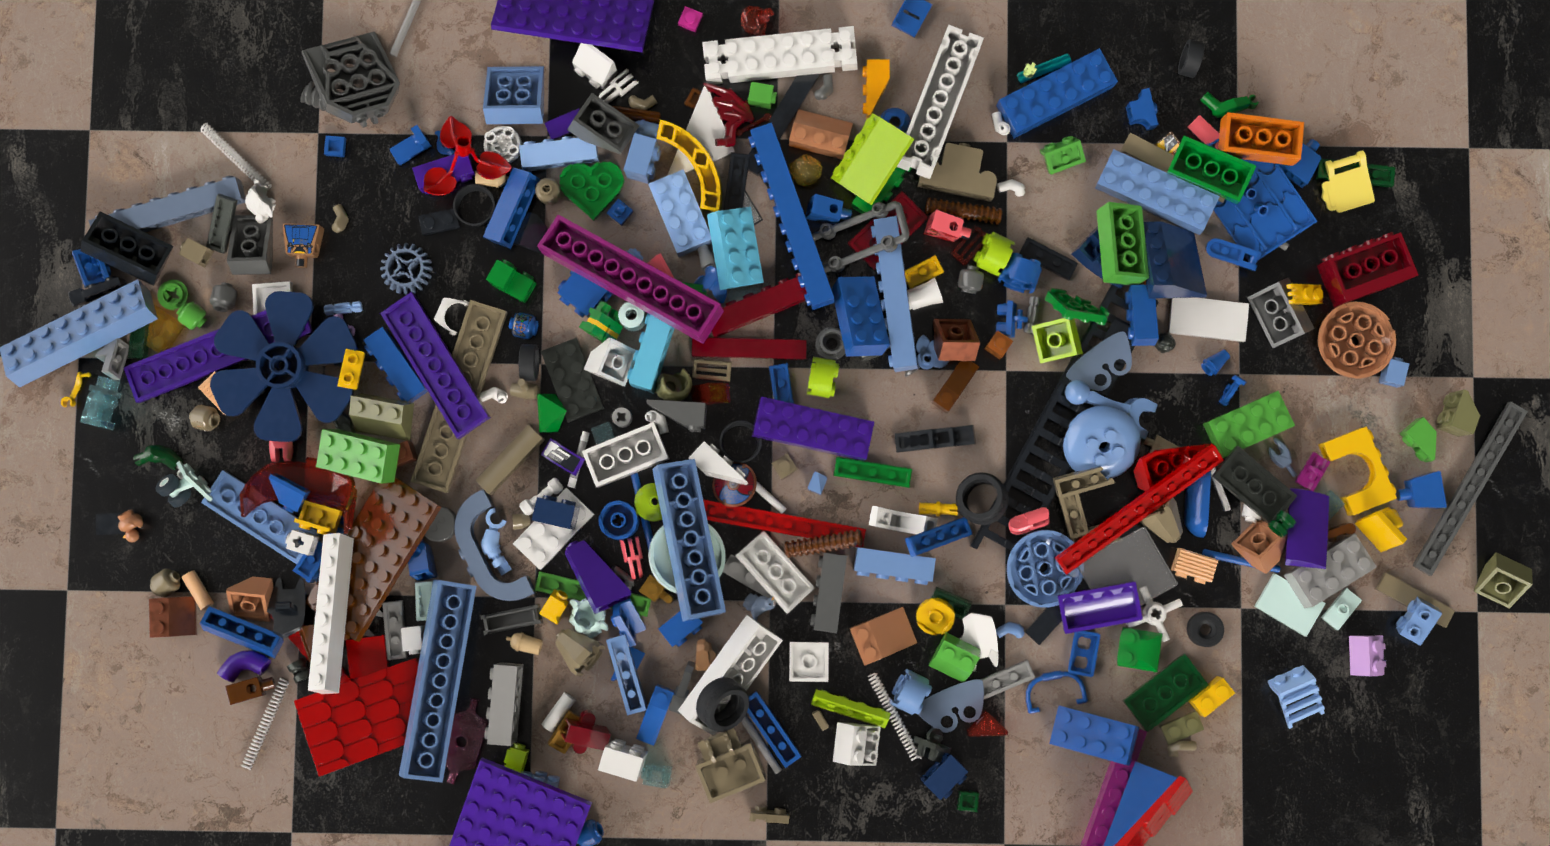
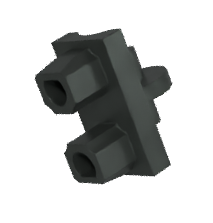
M931 728L926 734V740L915 736L913 742L919 744L916 752L917 755L941 763L943 754H950L951 748L939 744L943 740V734L940 729Z

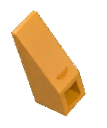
M867 59L866 66H863L862 76L866 77V84H863V96H866V103H863V114H866V120L874 112L889 83L890 59Z

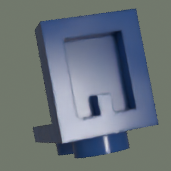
M418 125L411 128L414 133L413 135L390 148V152L399 165L431 147L430 142Z

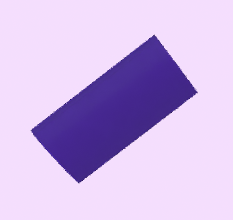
M1290 488L1297 497L1288 507V514L1295 519L1296 524L1293 528L1287 530L1285 565L1326 569L1329 496L1314 491Z
M1136 581L1057 595L1065 634L1143 620Z

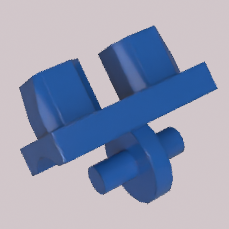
M1007 301V303L997 306V314L999 316H1006V322H997L996 331L998 330L1009 338H1015V330L1022 329V322H1028V317L1023 316V310H1017V303H1014V301Z

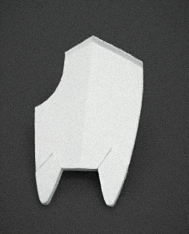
M970 613L962 619L964 633L960 639L981 649L979 659L989 657L994 666L997 667L998 643L993 618L987 615Z

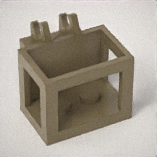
M735 727L698 742L703 758L697 761L695 767L709 803L766 780V774L752 738L740 742Z

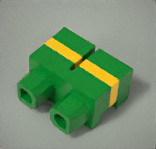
M600 301L596 310L593 308L589 309L591 315L587 322H581L579 328L603 343L609 337L617 340L623 326L619 324V311L611 309L612 306Z

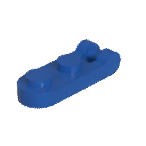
M1216 238L1210 240L1206 246L1207 254L1210 257L1252 271H1256L1257 260L1262 255L1259 251ZM1245 254L1250 255L1249 262L1243 261Z

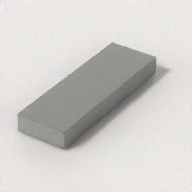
M403 600L384 602L382 605L387 660L408 658V651H403L401 628L405 627Z
M1022 661L981 678L980 680L983 681L984 699L1034 679L1035 675L1029 661Z

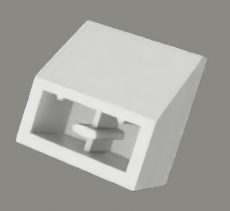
M837 722L833 762L850 766H876L880 727Z

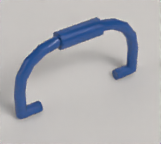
M1061 670L1041 674L1042 676L1035 678L1026 690V704L1030 714L1040 712L1039 707L1032 708L1030 693L1033 686L1042 680L1044 682L1059 679L1062 676L1071 677L1078 682L1082 693V699H1077L1076 703L1088 702L1083 681L1076 674L1061 672Z

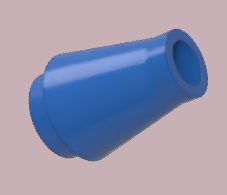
M1223 349L1204 359L1201 368L1209 376L1216 375L1226 361L1230 359V355Z

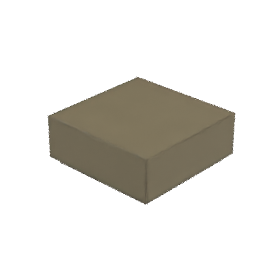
M817 709L812 712L822 731L829 728L820 710Z

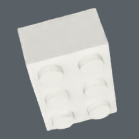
M620 739L611 740L604 748L598 770L636 782L642 774L648 751H645V747L640 745H625L626 741Z

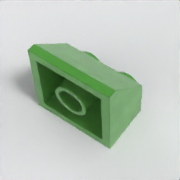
M945 632L928 666L963 683L974 670L980 658L981 649Z

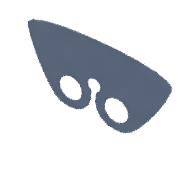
M1124 331L1115 333L1097 344L1072 365L1066 373V377L1071 381L1082 380L1092 390L1103 391L1107 389L1111 384V375L1102 368L1103 364H1108L1110 371L1115 375H1124L1131 369L1132 356L1126 333ZM1122 359L1126 362V368L1123 371H1117L1114 368L1116 360ZM1098 374L1105 375L1107 378L1106 384L1103 386L1095 384V376Z
M980 679L966 681L926 698L922 702L923 708L918 715L928 724L945 733L953 731L958 724L957 716L952 712L953 707L959 709L958 714L963 721L971 723L978 720L983 708V681ZM965 707H974L976 714L973 718L964 716L963 711ZM950 716L953 719V725L949 728L943 727L941 725L942 717Z

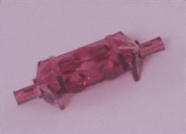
M471 698L466 711L454 714L446 767L450 771L447 783L455 784L459 771L476 768V761L485 734V728L488 727V723L476 714L478 699ZM459 736L464 737L467 741L464 747L457 745L456 740Z

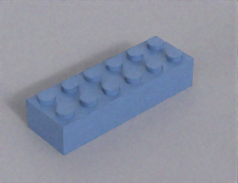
M1113 149L1095 189L1126 203L1142 206V210L1198 235L1204 231L1220 197Z

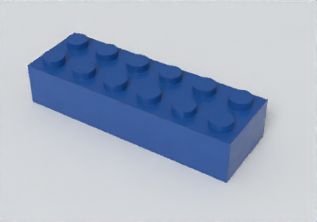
M1099 48L999 99L996 107L1001 112L1004 122L1010 125L1012 137L1016 138L1112 89L1118 81Z

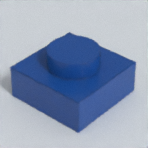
M326 136L324 155L345 157L346 138Z

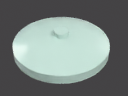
M708 524L718 575L720 577L725 565V548L717 531ZM663 525L651 540L648 553L649 565L657 581L666 589L677 593Z

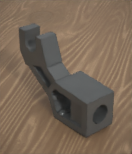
M688 661L680 686H676L669 707L670 711L681 714L678 709L688 697L689 690L687 688L693 674L695 662Z

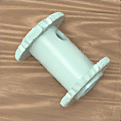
M629 302L624 303L620 307L618 318L626 330L639 331L645 326V311ZM631 314L637 315L633 320L628 319Z

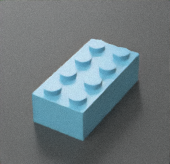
M751 207L721 210L707 214L720 290L764 283Z
M648 313L645 319L646 330L641 332L639 338L640 349L634 353L633 361H635L633 369L630 368L627 379H629V384L632 387L654 393L657 377L661 373L675 328Z

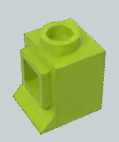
M514 743V746L507 750L504 760L506 765L504 766L519 773L524 771L529 749H525L523 744Z

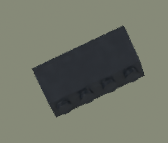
M100 211L84 236L80 251L154 286L165 267L173 246Z

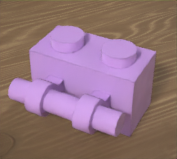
M1383 635L1349 636L1350 675H1384V667H1386L1384 649L1386 648L1385 643H1383Z

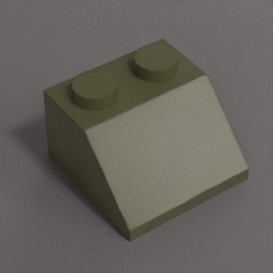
M1496 552L1485 564L1474 592L1510 609L1533 585L1532 569Z

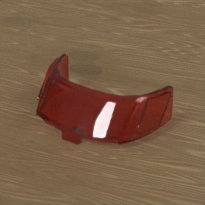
M307 457L306 462H272L257 471L240 493L241 517H246L263 503L278 500L269 480L270 474L278 473L310 490L311 492L306 501L343 511L344 534L348 535L349 529L352 530L357 501L355 480L353 476L316 467L317 458Z

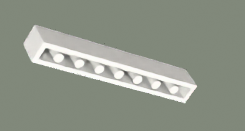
M341 533L324 534L308 684V691L320 694L339 693L354 542V538Z

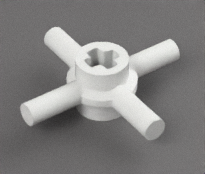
M1146 585L1140 587L1139 590L1146 603L1142 613L1143 620L1126 623L1128 628L1147 622L1150 625H1155L1159 633H1163V642L1170 640L1163 622L1167 612L1183 606L1182 601L1177 599L1162 605L1158 602H1153ZM1152 610L1158 611V614H1156L1157 618L1151 616Z

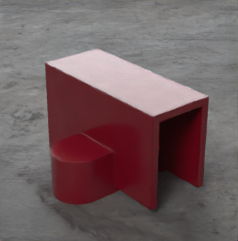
M591 710L582 711L579 721L569 718L565 719L569 728L567 734L561 733V736L565 742L572 743L571 745L575 753L582 754L586 751L587 747L604 751L605 746L609 743L611 734L606 726L595 724L596 718Z

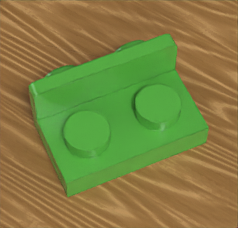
M1073 136L1065 137L1062 139V142L1056 144L1049 143L1040 150L1050 175L1086 162L1081 141Z

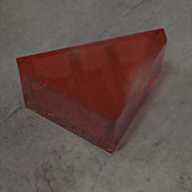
M705 383L692 386V402L705 404L730 403L729 383Z
M984 711L979 719L967 730V735L969 737L1008 735V731L987 711Z

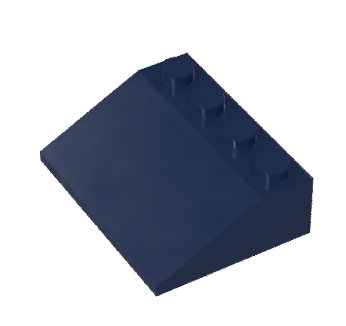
M1161 221L1144 222L1149 278L1145 281L1149 299L1207 297L1195 234L1189 230Z

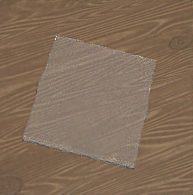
M1145 527L1107 545L1078 566L1090 589L1136 581L1140 606L1178 584Z

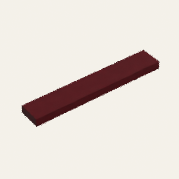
M692 338V357L806 360L807 340L707 338L704 344Z

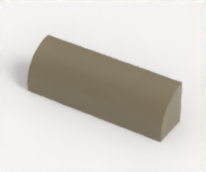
M528 424L476 478V482L489 495H493L545 439Z

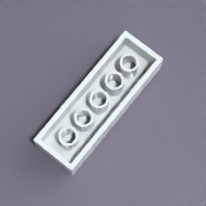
M746 615L678 711L692 724L715 735L717 732L704 724L696 712V703L701 691L707 684L721 677L734 679L747 691L783 640L768 628ZM731 695L725 697L718 704L714 714L719 713L727 706Z

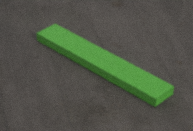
M539 571L535 586L536 591L552 594L553 590L556 589L565 592L569 599L578 601L587 599L578 580ZM631 593L630 599L639 615L647 617L651 599Z

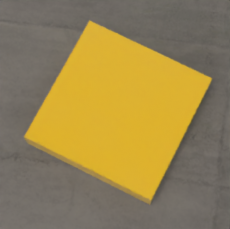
M1381 510L1360 518L1354 523L1380 552L1404 544L1407 540Z

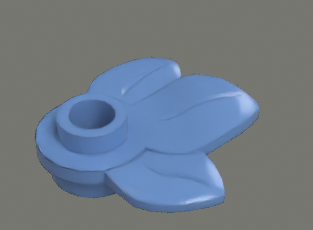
M925 335L918 339L916 350L918 352L917 363L922 369L942 368L948 364L949 361L938 360L934 350V340L930 342ZM924 357H928L930 361L926 362Z

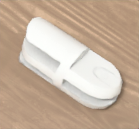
M626 68L609 82L610 86L599 95V98L603 99L609 95L604 100L609 104L618 96L622 97L638 82L634 80L622 90L634 78L632 74H629L617 84L629 72Z

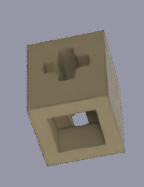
M187 238L180 246L179 255L205 268L214 251Z

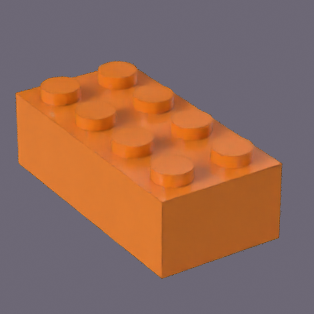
M1227 112L1220 122L1218 150L1239 159L1294 166L1301 160L1304 122Z

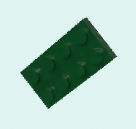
M1183 653L1122 701L1144 730L1149 732L1209 686V684L1186 654Z

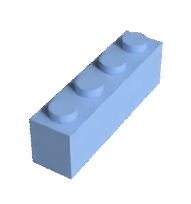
M571 136L562 137L561 140L556 141L554 139H545L541 143L528 141L524 145H519L522 169L527 172L567 167L570 164L577 163L589 164L599 162L598 147L596 145Z

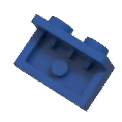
M80 249L72 251L85 288L94 283H103L109 278L111 270L108 264L105 265L104 262L81 252Z
M318 540L314 555L303 554L293 569L295 573L305 578L308 583L319 581L323 542Z
M631 599L613 605L612 624L614 627H618L619 635H626L629 648L635 646L636 634L646 630V625Z

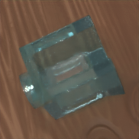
M651 763L646 764L641 771L643 785L666 789L670 786L672 767Z

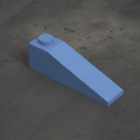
M626 635L606 639L627 716L647 710V702Z

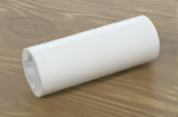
M564 692L541 725L548 731L554 732L576 700Z

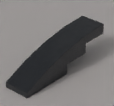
M974 425L894 434L896 453L976 444Z

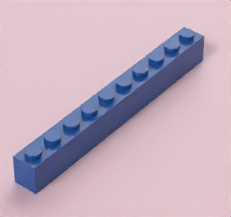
M772 122L751 129V136L748 139L751 148L755 147L757 154H754L757 165L762 166L763 171L760 173L763 182H767L769 185V189H766L769 199H773L776 206H773L775 216L781 219L782 223L779 224L781 233L787 236L788 241L785 242L789 253H793L794 259H791L794 270H799L800 276L798 281L800 287H805L807 293L804 295L807 306L811 305L812 310L834 303V296Z

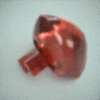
M757 6L745 7L741 15L742 28L751 36H764L767 22L770 20L768 17L774 15L771 8L764 10Z

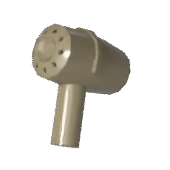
M522 378L517 383H512L510 387L511 396L525 400L537 399V394H539L537 384L526 383Z

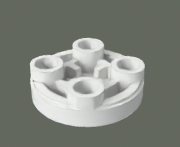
M498 126L485 134V152H495L509 163H512L519 157V145H522V141L512 127Z

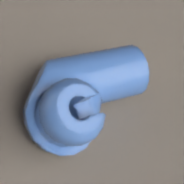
M1007 622L996 629V634L999 638L1008 633L1015 635L1016 638H1022L1025 634L1024 628L1020 624Z

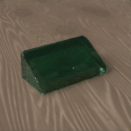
M151 323L130 333L128 358H148Z

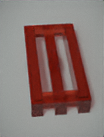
M976 225L972 228L971 235L975 231L978 234L959 255L957 252L965 244L966 239H963L951 252V255L964 266L984 245L981 241L966 259L962 258L981 235L983 237L986 235Z

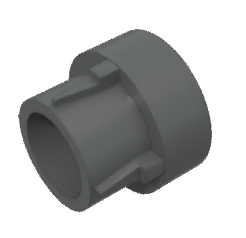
M827 327L818 334L815 347L821 358L839 360L845 355L840 329ZM833 339L837 342V347L829 349L826 342Z

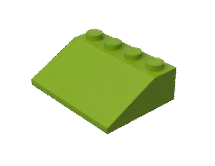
M872 113L865 121L861 132L856 135L850 149L845 152L839 166L834 169L831 179L872 205L914 141V138Z

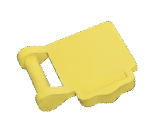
M1363 150L1350 157L1333 162L1331 160L1325 162L1329 181H1325L1321 185V198L1326 203L1328 210H1336L1340 213L1375 201L1367 168L1366 155ZM1359 162L1360 167L1338 174L1334 173L1336 168Z

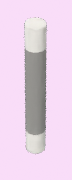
M582 431L577 449V454L581 457L584 456L582 451L586 449L590 434ZM579 471L576 476L570 474L568 487L575 488Z

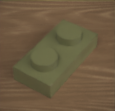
M1193 711L1161 725L1160 729L1167 744L1170 745L1204 730L1197 711Z

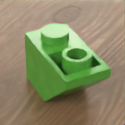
M1424 417L1416 418L1399 434L1403 437V442L1414 449L1415 455L1419 460L1431 462L1435 460L1437 431Z

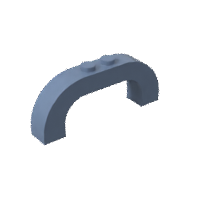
M482 489L471 495L461 505L456 515L454 530L460 547L458 552L463 560L466 559L469 575L475 578L481 589L488 595L505 601L527 598L537 593L529 576H524L511 583H506L496 578L475 537L474 525L477 518L482 513L495 507L489 494Z

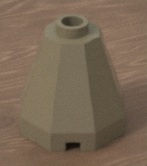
M1174 498L1140 521V523L1167 543L1177 542L1183 533L1177 502Z
M563 629L556 636L555 644L572 673L579 677L584 675L581 671L584 669L589 671L602 656L600 649L604 650L605 648L600 641L571 629Z

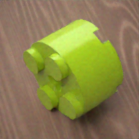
M995 232L991 234L986 233L982 240L984 246L981 252L978 251L973 261L977 262V267L999 276L1001 273L998 271L1000 268L1004 270L1013 252L1010 246L1015 245V242Z
M813 356V362L815 363L811 365L807 395L824 398L834 397L836 382H833V378L838 377L839 364L836 363V360Z

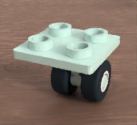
M180 461L176 464L184 478L179 481L175 475L168 474L156 485V492L161 496L169 495L168 502L173 507L182 506L190 498L191 490L189 488L191 487L198 490L208 501L213 499L210 494L212 490L207 486L206 480L202 476L197 477L189 464L186 463L184 465Z

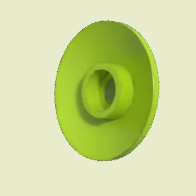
M655 483L646 484L641 487L634 499V506L639 516L651 522L662 520L659 500L657 505L651 503L653 498L658 500Z

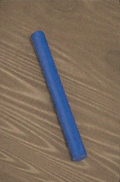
M638 473L631 475L635 495L641 488ZM641 517L649 550L653 534L650 522Z
M1204 549L1202 555L1217 560L1253 567L1243 557ZM1275 565L1270 571L1279 573L1281 567Z

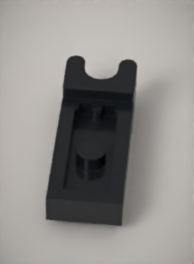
M112 276L103 283L89 285L88 289L78 288L70 291L68 295L72 306L81 308L93 300L127 285L125 279Z

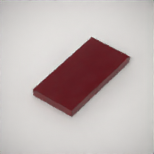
M901 191L891 202L897 201L901 203L910 237L929 217ZM896 210L888 211V215L885 218L897 216ZM876 217L848 242V245L855 252L877 244L876 237H872L871 226H874V219H877ZM898 221L899 233H900V235H902L901 228H900L899 221ZM872 254L862 258L874 271L876 270L879 256Z

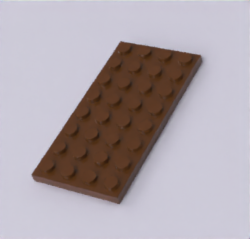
M397 477L391 483H377L346 535L354 538L345 634L358 642L364 636L442 508ZM319 581L306 599V605L315 612Z

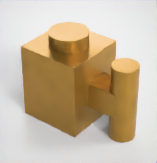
M649 575L639 592L654 602H657L659 598L666 603H671L674 600V597L664 591L665 587L653 575Z

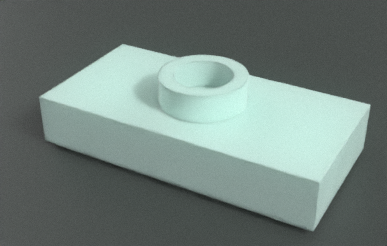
M433 581L415 582L416 621L427 619Z
M1344 588L1321 618L1335 630H1339L1362 600L1348 588Z

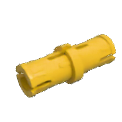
M938 501L936 503L919 502V515L930 514L936 515V517H940V515H958L956 504H942Z

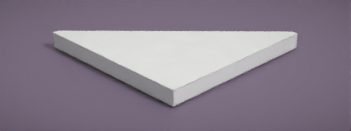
M704 86L686 131L697 138L710 153L712 159L717 161L731 155V152L735 153L733 146H715V139L724 138L725 127L717 113V108L713 105V98L710 92ZM679 149L668 175L683 169L685 173L695 170L687 156Z

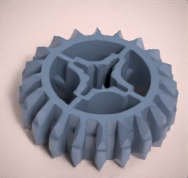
M405 243L403 248L400 244H397V250L390 248L392 254L385 253L388 259L381 260L385 264V266L380 267V270L385 272L381 275L383 279H386L384 283L390 285L391 290L396 289V292L399 294L403 291L407 295L409 290L415 294L416 287L422 290L421 284H428L425 278L432 277L427 273L433 270L432 267L427 266L432 263L430 259H426L428 254L426 252L423 253L421 247L417 249L415 244L409 247V244ZM414 255L416 258L405 261L401 256ZM397 261L398 267L393 274V266ZM403 264H405V265L408 266V270H409V273H410V274H408L407 272H405V268H404V265H403ZM420 264V272L419 275L416 277L415 270L419 267ZM404 277L411 279L409 283H399L396 281Z

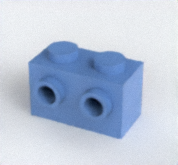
M1417 596L1415 600L1409 603L1408 611L1404 617L1401 616L1398 619L1396 629L1400 635L1421 646L1442 615V612L1438 607Z

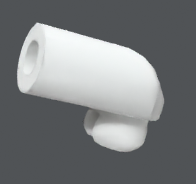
M497 387L485 390L479 395L482 402L492 398L499 403H505L508 399L507 393Z

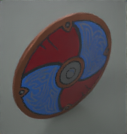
M732 462L731 467L734 470L739 468L746 475L744 479L748 484L744 485L714 477L712 488L716 499L720 503L728 507H738L747 503L753 497L757 487V479L754 471L748 465Z

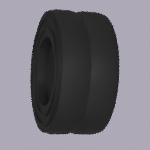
M1199 612L1189 619L1187 635L1198 646L1212 647L1222 640L1224 625L1217 615L1210 612ZM1203 624L1210 626V633L1207 635H1203L1200 631Z

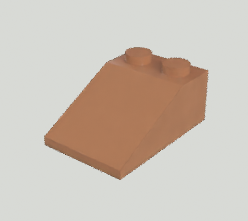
M903 607L849 628L864 666L917 643Z

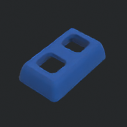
M1088 631L1074 632L1068 665L1069 673L1087 677L1094 676L1100 642L1099 633ZM1080 637L1091 640L1089 649L1086 650L1078 647ZM1076 656L1087 658L1085 669L1074 666Z

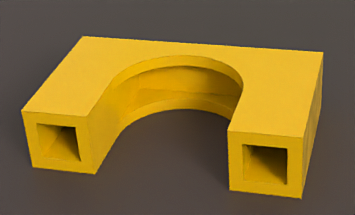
M1367 426L1318 444L1323 458L1328 461L1336 460L1348 454H1354L1361 457L1368 465L1370 474L1367 484L1361 490L1340 498L1347 516L1359 514L1397 499L1395 495L1396 488L1390 483L1388 469L1382 464L1380 450L1375 447L1373 434Z

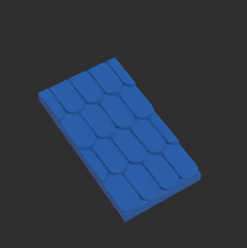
M1219 139L1206 145L1215 148L1213 145L1217 143ZM1244 160L1256 165V168L1241 201L1238 204L1226 199L1223 203L1217 201L1213 211L1237 245L1261 252L1262 258L1316 223L1317 220L1278 164ZM1245 254L1244 257L1249 262L1250 255Z

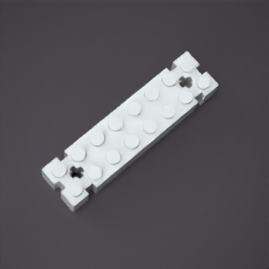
M951 25L947 27L906 134L914 138V141L897 165V167L909 171L910 167L917 169V175L928 179L931 178L984 39L972 33H969V36L961 34L962 29Z
M854 26L839 27V32L831 33L830 28L726 39L723 45H719L718 40L702 42L704 59L706 63H709L704 64L705 78L707 83L713 85L723 84V79H729L730 83L831 73L835 72V67H842V71L858 70ZM834 48H839V52H835Z

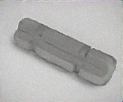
M1030 297V306L1027 311L1028 322L1024 328L1025 333L1033 334L1032 326L1037 323L1038 306L1041 300L1039 297Z

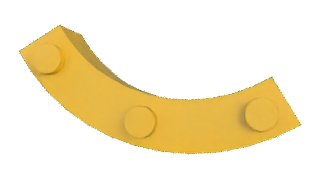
M660 120L656 139L665 141L683 152L698 174L701 186L700 208L710 211H721V180L710 153L688 131L670 122Z

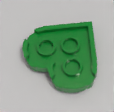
M598 162L591 167L584 163L570 164L563 169L560 174L559 184L564 195L595 221L619 195L625 180L622 171L612 162Z
M1051 288V291L1048 290L1045 301L1051 303L1053 308L1062 314L1063 318L1068 320L1075 318L1086 323L1094 321L1100 325L1106 324L1110 312L1105 307L1100 306L1099 309L1091 305L1092 301L1082 299L1078 295L1073 298L1066 294V290Z

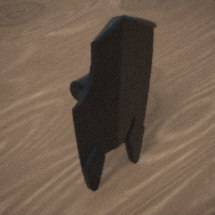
M302 577L299 579L295 589H283L282 580L278 578L271 594L267 612L272 615L274 620V634L283 639L296 633L304 626L306 600L305 585Z

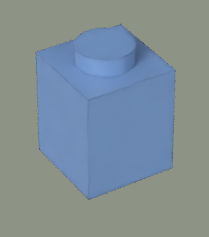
M1392 357L1389 364L1381 370L1379 383L1396 388L1404 386L1409 363L1403 362L1401 358Z

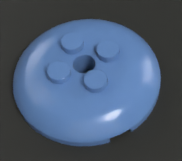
M1095 406L1078 414L1069 424L1063 439L1065 458L1075 472L1102 467L1103 470L1100 472L1107 480L1110 477L1115 478L1123 474L1131 467L1138 456L1141 444L1140 432L1135 421L1123 410L1110 406ZM1102 442H1107L1104 449L1099 448Z
M1038 530L1021 538L1012 548L1007 561V578L1014 593L1026 603L1036 607L1059 605L1057 595L1074 592L1078 585L1081 584L1083 578V563L1066 575L1054 558L1074 544V542L1064 534L1053 530ZM1047 563V570L1041 572L1039 570L1041 565Z

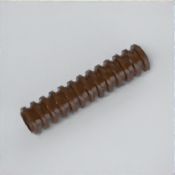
M928 197L926 200V214H932L935 210H939L955 217H961V219L967 218V220L973 219V221L978 220L979 222L983 220L984 223L989 221L990 224L996 222L997 225L1001 222L1002 208L996 209V207L990 208V206L984 207V205L979 207L978 204L973 206L972 203L966 205L965 202L960 204V202L954 203V201H943V199L938 201L937 198L932 200L931 197Z
M857 529L856 532L851 530L850 533L845 531L844 534L839 532L838 535L833 533L832 536L827 534L826 537L821 535L820 538L815 536L814 539L809 537L808 540L803 538L802 541L800 539H797L796 542L792 540L790 543L786 541L784 549L788 558H791V556L797 557V555L801 557L803 554L807 556L809 553L813 555L815 552L819 554L821 551L825 553L827 550L830 552L833 549L837 551L839 548L843 550L844 547L847 549L850 546L855 548L856 545L861 547L863 538L861 531Z

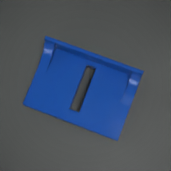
M905 0L891 26L915 38L933 4L925 0ZM906 10V11L912 13L913 15L919 17L920 19L918 20V19H916V18H914V17H912V16H910V15L904 13L903 11Z

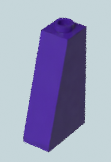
M584 540L568 544L565 555L594 614L613 607L614 604L630 599V589Z

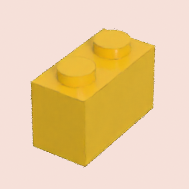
M1216 676L1208 683L1209 686L1188 701L1200 716H1208L1235 694L1223 677Z

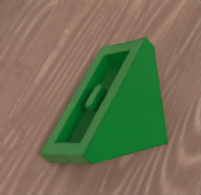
M537 394L539 432H558L567 410L556 394Z

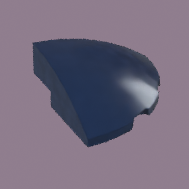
M1097 226L1071 255L1088 270L1103 279ZM1110 283L1119 288L1124 286V284Z

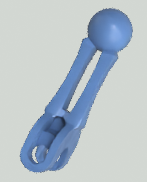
M1082 380L1071 381L1065 389V396L1072 404L1080 405L1087 403L1094 406H1110L1123 410L1135 421L1140 432V438L1146 439L1148 431L1140 426L1139 416L1142 412H1155L1157 408L1156 403L1146 398H1131L1125 403L1116 402L1099 395L1095 391H1090L1088 384Z

